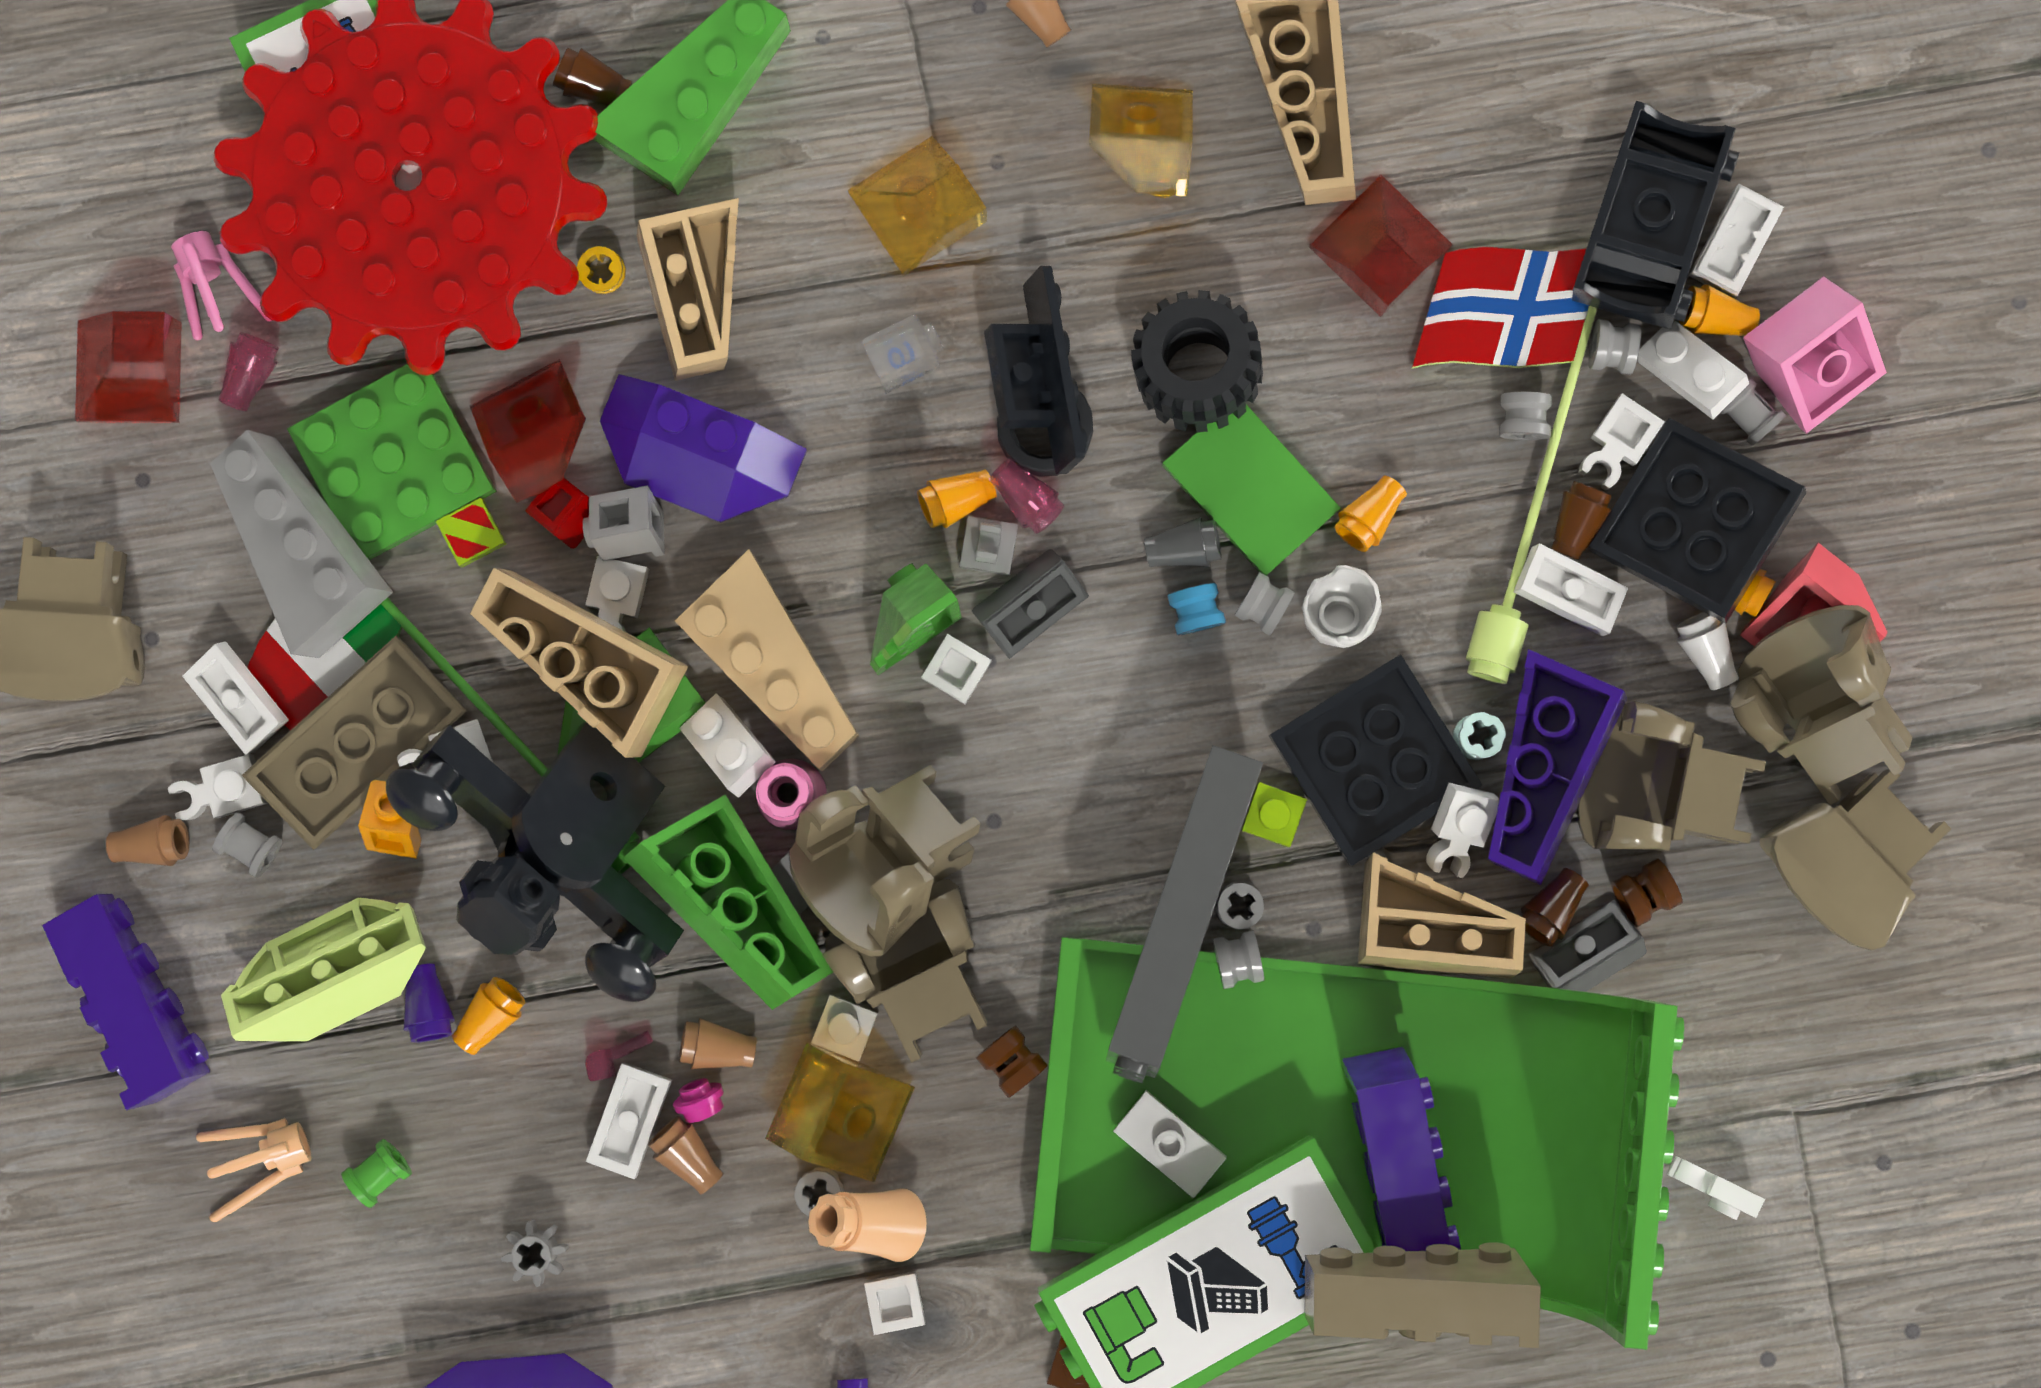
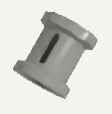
M1751 378L1748 380L1749 385L1720 413L1722 415L1727 413L1748 435L1746 441L1752 447L1787 415L1782 410L1775 411L1755 390L1757 383Z
M236 812L221 828L212 846V851L218 855L226 853L249 868L251 876L259 878L276 858L282 846V839L276 835L270 838L245 823L246 816Z
M1231 883L1220 890L1216 901L1215 913L1226 926L1236 929H1248L1255 925L1262 917L1264 902L1260 892L1252 885ZM1234 893L1238 897L1249 895L1252 901L1246 906L1250 913L1247 918L1244 919L1240 915L1232 917L1228 915L1227 910L1232 905L1228 899L1230 894Z
M818 1166L803 1174L795 1187L794 1194L796 1205L802 1213L809 1216L810 1210L816 1206V1203L812 1202L813 1193L806 1190V1185L814 1186L818 1179H823L827 1182L826 1191L829 1193L844 1192V1185L835 1170L829 1167Z

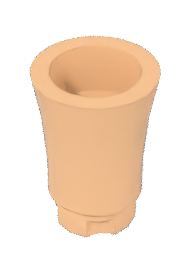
M901 1188L875 1193L839 1192L819 1197L816 1206L810 1210L808 1220L809 1231L816 1237L818 1244L821 1246L831 1247L837 1251L876 1255L895 1262L909 1260L918 1252L925 1238L927 1224L925 1209L919 1197L912 1191Z

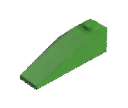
M911 563L887 580L891 587L883 592L870 665L878 676L962 619L957 598L927 564L916 569L913 563Z

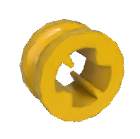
M596 246L589 248L581 255L577 264L579 280L586 288L595 293L607 294L614 292L622 285L625 279L626 268L624 261L617 253L607 247ZM604 257L610 258L612 262L608 268L613 273L612 278L608 282L599 278V284L593 283L591 278L594 275V271L589 267L592 261L597 258V260L603 263Z

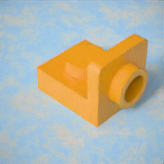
M380 780L371 781L358 824L366 850L417 859L421 844L418 828L401 818L393 809L386 794V782Z

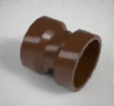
M1659 858L1643 865L1641 873L1633 877L1624 875L1611 882L1613 893L1621 909L1635 927L1650 921L1654 912L1660 909L1669 911L1683 903L1680 890L1673 876Z
M1016 1025L1001 1035L976 1057L985 1070H992L997 1075L999 1087L1008 1098L1021 1090L1048 1066L1039 1053H1033L1026 1047L1025 1036ZM1016 1054L1017 1057H1015L1007 1065L1004 1064L1006 1060H1008L1012 1055Z

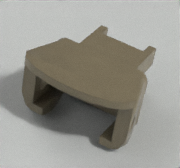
M23 537L17 601L6 600L4 608L0 609V691L16 697L34 700L80 701L104 696L119 689L121 686L141 685L145 674L144 651L140 638L141 627L133 624L129 616H121L127 554L121 551H114V546L107 542L96 541L94 559L56 557L57 550L51 547H42V542L35 538Z
M1858 605L1829 607L1813 611L1786 623L1765 636L1748 651L1738 669L1739 683L1730 705L1739 725L1755 741L1763 744L1768 753L1778 749L1777 752L1784 758L1795 755L1829 805L1838 802L1842 794L1836 783L1882 761L1885 762L1893 775L1902 772L1905 761L1899 753L1909 750L1913 738L1883 696L1891 672V666L1886 660L1870 612ZM1787 723L1796 730L1792 741H1789L1783 732Z
M1637 701L1626 703L1577 807L1578 825L1583 840L1593 849H1641L1652 851H1669L1671 840H1683L1684 834L1728 844H1750L1752 833L1734 830L1744 776L1745 774H1752L1753 771L1764 772L1766 761L1702 748L1704 737L1693 733L1694 722L1685 721L1670 712Z
M931 765L879 794L873 787L862 789L861 792L856 785L847 790H836L826 793L810 802L799 814L795 842L789 851L790 872L796 886L814 914L835 936L852 949L870 957L883 956L920 917L926 914L932 885L972 862L973 846L969 842L961 846L959 845L978 834L981 823L975 816L961 824L958 823L928 787L935 782L936 771ZM870 805L868 822L864 821L856 824V811Z
M1889 769L1884 770L1879 776L1876 773L1869 774L1834 808L1827 803L1803 807L1798 813L1774 826L1760 838L1761 848L1775 863L1788 888L1804 908L1830 932L1847 943L1866 950H1875L1886 945L1909 903L1915 898L1914 892L1910 889L1913 880L1906 873L1951 830L1945 821L1935 823L1930 828L1923 825L1888 789L1901 776L1899 773L1893 775Z
M943 879L932 885L926 914L920 917L883 956L870 957L856 951L832 932L825 940V953L822 955L827 964L851 993L856 1004L865 1000L872 1008L883 1004L911 1063L920 1059L923 1054L917 1039L968 1014H970L977 1030L987 1026V1019L960 966L968 962L967 950L975 947V942L971 935L960 888L950 879Z

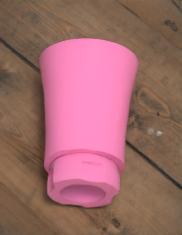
M784 759L777 761L758 780L756 786L758 809L762 816L772 825L785 830H797L800 812L810 802L827 793L825 781L814 766L803 760ZM786 783H792L797 788V797L791 803H784L779 798V789Z

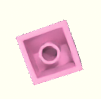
M1822 277L1743 337L1757 374L1805 433L1811 431L1887 373L1863 303L1825 277Z

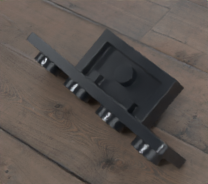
M1041 265L1023 285L1029 324H991L984 331L1000 428H1047L1055 473L1067 474L1084 459L1087 449V435L1079 422L1077 410L1078 385L1075 379L1071 377L1068 360L1070 340L1068 333L1063 330L1060 315L1061 290L1054 281L1052 266Z

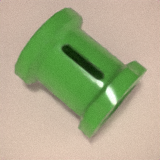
M381 1139L375 1144L376 1151L355 1169L348 1167L341 1173L348 1189L368 1208H372L377 1204V1196L397 1179L405 1180L412 1174V1170L405 1158L385 1139Z

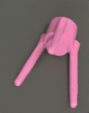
M193 232L177 239L172 244L171 248L178 262L174 265V269L181 283L188 321L194 340H201L203 334L193 284H197L214 330L221 332L224 329L218 307L208 283L221 274L219 268L221 265L264 319L269 322L272 321L261 310V296L232 260L229 251L222 244L214 245L209 232Z

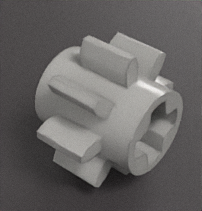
M532 1219L526 1222L525 1237L514 1231H511L506 1236L514 1247L512 1252L501 1257V1262L513 1263L517 1270L513 1275L512 1280L514 1282L521 1279L524 1275L533 1276V1283L536 1287H540L545 1279L544 1270L547 1269L555 1275H559L564 1270L562 1265L555 1260L558 1254L569 1249V1245L564 1243L557 1244L556 1239L553 1237L556 1233L557 1225L554 1224L546 1231L537 1229V1223ZM538 1242L544 1247L540 1253L543 1259L532 1264L527 1260L530 1250L526 1246L530 1247Z

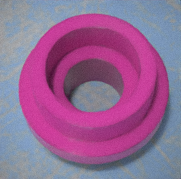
M701 1078L679 1089L680 1096L673 1102L676 1113L683 1114L687 1123L699 1122L715 1115L724 1107L721 1099L724 1091L720 1083H709L707 1078Z

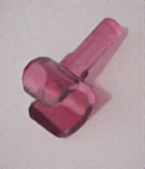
M648 1030L618 1046L615 1045L611 1048L590 1053L585 1060L588 1079L590 1081H598L616 1076L613 1060L622 1058L652 1043L653 1040Z

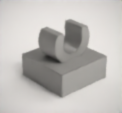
M968 516L960 568L1010 576L1018 524Z

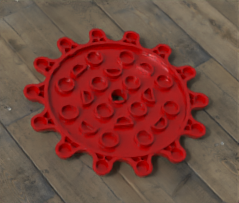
M376 0L375 20L369 27L357 32L349 31L342 27L331 12L325 9H314L303 17L300 25L302 37L308 48L307 59L301 67L292 72H283L268 64L257 63L250 66L244 73L242 78L243 89L252 100L260 105L264 120L260 129L252 136L246 138L229 137L220 141L215 147L213 158L216 167L224 174L246 180L252 190V201L248 208L241 214L227 219L221 226L220 241L228 251L239 255L253 251H262L273 258L276 265V275L273 282L261 295L260 306L262 312L272 321L285 322L306 308H317L324 311L331 323L326 345L327 352L331 359L340 365L348 366L361 360L367 346L374 338L381 335H390L402 342L406 361L411 370L419 375L429 376L439 371L444 364L445 343L448 336L458 328L465 327L479 332L491 348L506 351L513 348L521 337V327L513 309L514 300L519 292L525 288L535 286L543 288L554 295H566L577 287L579 271L576 265L561 253L557 240L559 232L566 224L573 221H594L605 213L608 205L607 196L602 188L596 184L578 180L571 174L568 166L569 156L577 146L587 143L596 137L597 133L595 131L598 126V114L596 110L588 105L578 104L570 107H557L546 99L544 85L548 76L559 65V49L553 41L545 37L533 38L514 51L498 49L490 38V27L493 22L494 11L488 0H460L449 19L440 24L424 22L416 12L415 0ZM402 165H415L421 168L422 180L415 189L402 190L396 186V176L401 170Z

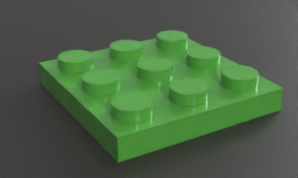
M408 364L287 428L328 507L369 561L437 524L436 521L479 498L484 499L497 492L434 374L429 376L419 375L413 372Z

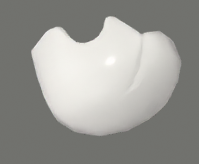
M1338 565L1331 573L1314 579L1307 590V596L1304 598L1302 605L1307 630L1320 643L1346 648L1362 642L1373 633L1382 612L1378 585L1364 570L1347 565Z

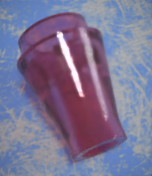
M240 332L236 342L230 341L223 386L218 401L237 410L247 412L251 401L279 361L275 359L279 348L266 340Z
M1011 458L1005 460L989 477V481L997 488L1022 528L1029 527L1035 534L1047 528L1064 508V504L1058 499L1059 492L1019 467Z

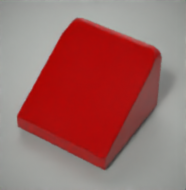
M556 472L525 509V512L568 547L574 549L584 538L583 519L589 517V497Z

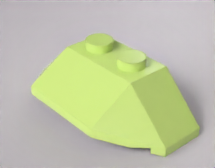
M356 898L266 942L243 969L235 985H229L221 995L232 1037L236 1041H309L399 997L426 949L412 906L409 903L399 902L395 904L384 900Z

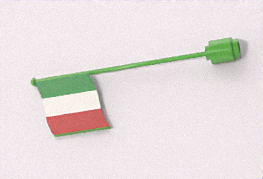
M388 597L320 658L291 655L275 618L259 640L247 666L249 671L289 719L285 726L291 731L396 635L399 637L403 628L541 777L548 769ZM635 831L611 865L621 875L631 867L623 857L639 844L640 836Z

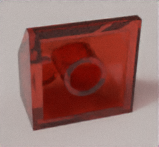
M1380 175L1310 244L1309 248L1368 306L1382 317L1453 244L1396 188Z
M112 311L78 320L75 421L92 423H179L182 323L164 311Z
M560 359L470 405L488 457L516 503L530 496H536L545 492L551 485L563 479L586 417Z

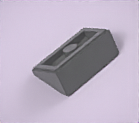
M1049 549L975 606L972 613L1010 659L1088 598L1089 595L1063 559L1052 549Z
M1613 900L1568 928L1564 939H1556L1552 946L1541 945L1528 953V956L1547 987L1586 992L1643 957L1647 950L1643 936L1617 902Z

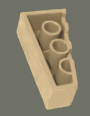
M493 568L470 613L518 659H522L549 688L554 692H558L569 702L589 725L597 728L613 743L612 746L625 758L642 757L688 668L686 664L511 570Z

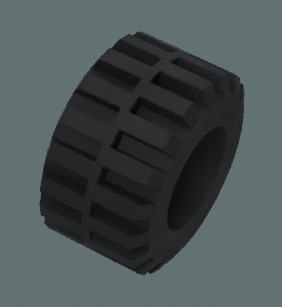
M1198 290V298H1188L1187 291L1176 293L1177 302L1170 304L1166 298L1158 302V314L1155 316L1148 311L1141 320L1143 330L1136 329L1133 337L1135 350H1131V357L1138 390L1141 392L1143 402L1148 410L1154 408L1156 418L1165 424L1170 418L1173 419L1175 429L1186 431L1188 424H1195L1197 433L1208 432L1207 424L1213 422L1217 423L1218 429L1229 425L1228 416L1233 413L1239 419L1247 412L1245 402L1254 403L1258 395L1257 383L1262 384V354L1257 328L1253 321L1248 322L1247 312L1240 305L1232 309L1230 298L1222 294L1214 301L1211 300L1210 291ZM1194 343L1214 345L1221 349L1228 357L1218 373L1210 378L1199 381L1185 380L1176 376L1168 369L1169 362L1180 349Z

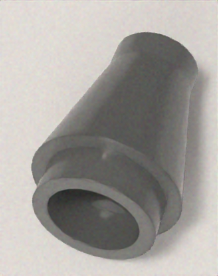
M1198 517L1155 536L1144 538L1149 567H1210L1211 561L1222 559L1219 534L1214 519L1202 521V518Z

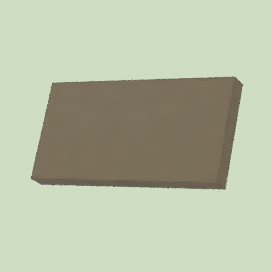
M396 635L243 773L242 776L314 850L364 805L371 781L380 780L386 782L393 771L404 769L407 766H399L397 756L407 749L423 751L430 742L429 735L441 732L447 726L452 725L467 709Z

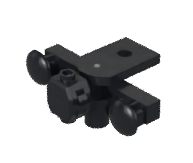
M585 721L578 727L531 793L528 794L449 725L427 744L412 763L415 770L398 769L389 775L386 781L388 800L396 813L411 825L427 831L446 830L457 820V804L489 832L498 850L497 858L491 862L477 860L459 881L463 896L457 903L456 920L474 939L480 941L494 954L518 955L524 950L541 951L557 930L554 915L559 910L561 895L612 938L610 943H597L587 950L585 966L592 981L606 994L622 1001L639 1002L653 995L656 990V979L650 967L669 955L684 929L611 866L666 787L634 757L625 758L612 746L613 743L597 728H593ZM590 780L599 782L605 788L607 794L606 801L600 800L593 794L590 788Z

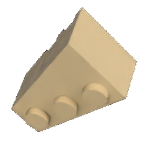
M739 198L638 220L636 236L675 381L725 369L729 350Z
M1372 853L1365 862L1358 964L1509 979L1523 971L1526 918L1466 892L1462 894L1433 881L1434 879L1419 872L1417 874L1388 862L1387 858Z

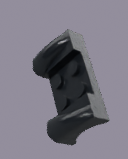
M1635 102L1573 288L1572 301L1667 329L1672 328L1675 319L1685 321L1694 294L1692 291L1685 290V285L1720 180L1731 181L1740 152L1730 150L1736 128L1727 125L1703 126L1686 123L1666 116L1646 103Z

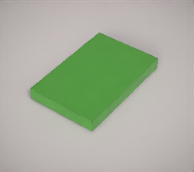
M1246 405L1247 412L1239 419L1233 413L1228 416V426L1218 429L1216 422L1207 424L1208 432L1194 434L1165 460L1162 466L1211 520H1215L1216 526L1255 569L1267 576L1341 508Z

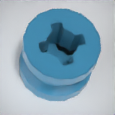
M1216 583L1199 585L1167 595L1169 606L1176 609L1178 620L1175 624L1177 635L1190 634L1226 623L1224 612L1220 611L1216 605L1215 598L1219 593Z

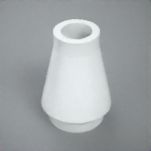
M1703 612L1677 625V630L1680 634L1677 642L1702 674L1710 690L1723 688L1739 679L1734 667L1727 627L1724 622Z

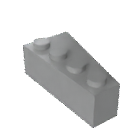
M246 430L210 463L291 655L320 658L393 593L277 438Z

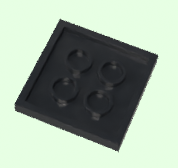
M1668 418L1589 548L1595 555L1726 624L1806 495V487Z
M1401 654L1268 735L1349 866L1355 865L1436 815L1448 783L1478 789L1482 786L1479 778Z

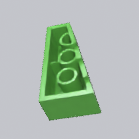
M727 0L597 116L598 125L595 131L597 135L594 140L678 196L791 32L786 13L766 0Z
M726 794L640 842L623 857L772 1010L833 973Z

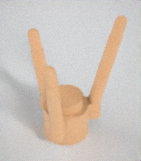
M286 1118L269 1124L199 1132L196 1135V1140L199 1142L267 1136V1138L259 1141V1151L210 1168L207 1171V1176L211 1179L264 1162L268 1170L278 1169L211 1213L209 1216L211 1222H218L284 1179L303 1172L302 1164L311 1161L312 1157L306 1134L299 1122L288 1125Z

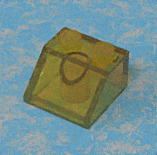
M806 1043L765 1139L803 1161L875 1182L915 1087L851 1058Z

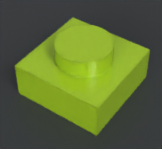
M1258 782L1240 831L1290 848L1307 799Z

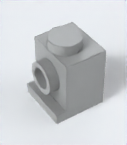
M648 486L589 496V517L583 519V533L588 547L595 548L603 561L652 552L655 557L665 555L664 512Z

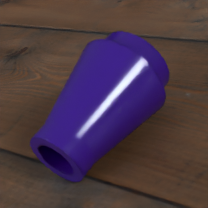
M435 964L417 965L405 987L403 1030L409 1031L410 1040L413 1043L449 1037L452 1035L451 1023L455 1022V1018L438 979Z

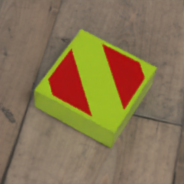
M482 498L436 521L456 562L461 568L507 545L488 506Z

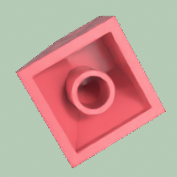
M1817 543L1784 577L1762 605L1757 616L1753 617L1743 629L1740 636L1755 646L1765 636L1792 620L1813 611L1838 605H1858L1869 611L1880 642L1886 637L1887 630L1859 574L1820 543Z

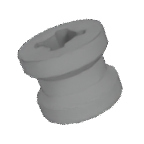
M1598 319L1595 323L1590 343L1589 368L1601 371L1607 366L1617 368L1620 374H1633L1640 349V325L1628 323L1624 327L1613 326L1609 320Z
M1509 392L1500 395V406L1505 410V421L1499 426L1500 437L1514 440H1541L1551 437V426L1546 422V411L1552 406V396L1550 394L1540 392Z
M1259 572L1234 616L1243 621L1248 619L1255 621L1260 625L1261 631L1270 636L1290 604L1295 592L1287 587L1278 589L1270 584L1268 576Z
M1254 930L1243 932L1241 937L1229 941L1224 937L1213 939L1223 989L1232 988L1238 981L1249 979L1254 983L1265 981Z

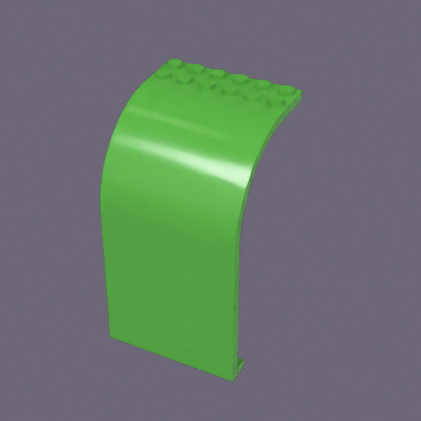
M1061 936L1030 1251L1051 1253V1249L1098 1254L1308 1135L1316 1139L1375 1247L1382 1246L1373 1207V1201L1377 1200L1376 1194L1371 1192L1362 1156L1363 1152L1367 1151L1366 1144H1362L1351 1104L1358 1100L1349 1079L1346 1078L1342 1059L1403 1046L1419 1078L1428 1077L1431 1086L1434 1108L1426 1109L1429 1128L1436 1126L1440 1135L1443 1158L1435 1159L1438 1177L1446 1176L1448 1180L1453 1207L1444 1209L1447 1226H1456L1461 1250L1479 1249V1245L1488 1242L1503 1243L1511 1248H1515L1541 1286L1540 1309L1592 1324L1603 1330L1624 1348L1647 1350L1648 1336L1656 1335L1659 1324V1305L1657 1301L1652 1300L1653 1280L1662 1276L1664 1267V1247L1662 1244L1657 1243L1658 1223L1659 1221L1666 1220L1669 1210V1190L1667 1187H1662L1664 1164L1672 1162L1674 1153V1133L1672 1130H1667L1669 1107L1675 1108L1679 1097V1076L1676 1073H1672L1674 1051L1681 1050L1684 1040L1683 1017H1677L1678 1006L1644 999L1559 988L1261 957L1265 981L1254 983L1249 979L1238 981L1232 988L1223 989L1215 952L1199 951L1160 1069L1155 1078L1146 1075L1143 1082L1138 1083L1114 1074L1115 1064L1107 1062L1106 1057L1144 945ZM1146 1090L1227 1156L1226 1160L1194 1198L1113 1132L1114 1128Z

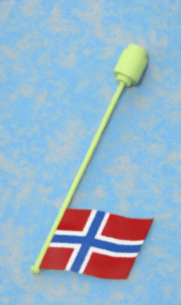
M1478 247L1445 253L1412 365V369L1425 365L1445 363L1523 368L1571 363L1503 604L1491 605L1490 612L1479 611L1466 655V660L1470 662L1468 674L1495 683L1507 684L1509 674L1516 672L1529 627L1527 623L1520 620L1521 612L1512 608L1516 593L1513 591L1527 558L1597 312L1595 307L1572 301L1573 288L1587 248L1548 252Z

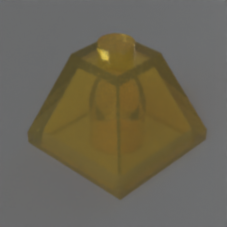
M1092 84L1089 146L1136 193H1149L1161 198L1173 195L1188 196L1193 143V90Z
M933 136L847 190L903 276L987 222L986 206L958 164Z

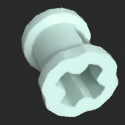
M1478 712L1464 717L1457 723L1453 730V738L1465 758L1479 760L1494 756L1501 750L1503 741L1506 738V731L1498 717L1485 712ZM1473 723L1478 729L1486 727L1489 730L1490 736L1484 740L1485 749L1481 744L1471 745L1468 740V736L1474 732Z

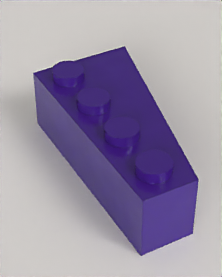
M1528 649L1523 684L1516 709L1517 715L1512 742L1509 746L1506 761L1507 767L1504 784L1500 794L1488 859L1492 863L1539 885L1542 884L1627 701L1624 690Z
M96 894L46 922L42 927L68 983L74 988L81 986L85 993V996L80 998L81 1007L79 1008L87 1025L93 1027L98 1033L103 1034L106 1039L105 1050L100 1052L108 1071L111 1073L116 1071L127 1085L128 1089L119 1094L127 1111L157 1103L210 1073L205 1063L209 1059V1055L199 1036L194 1032L189 1034L180 1017L184 1014V1009L179 998L171 988L165 989L155 971L159 969V963L153 951L146 943L140 944L130 926L134 925L135 922L128 906L122 899H115L113 894Z
M1403 1046L1342 1059L1346 1078L1349 1079L1358 1100L1351 1104L1362 1144H1366L1367 1151L1363 1152L1362 1156L1371 1192L1376 1194L1377 1200L1373 1201V1207L1381 1245L1400 1247L1405 1252L1426 1251L1428 1246L1434 1244L1452 1245L1461 1250L1456 1226H1447L1444 1209L1453 1207L1446 1176L1438 1177L1435 1159L1443 1158V1149L1437 1127L1429 1128L1426 1109L1434 1108L1428 1077L1419 1078Z

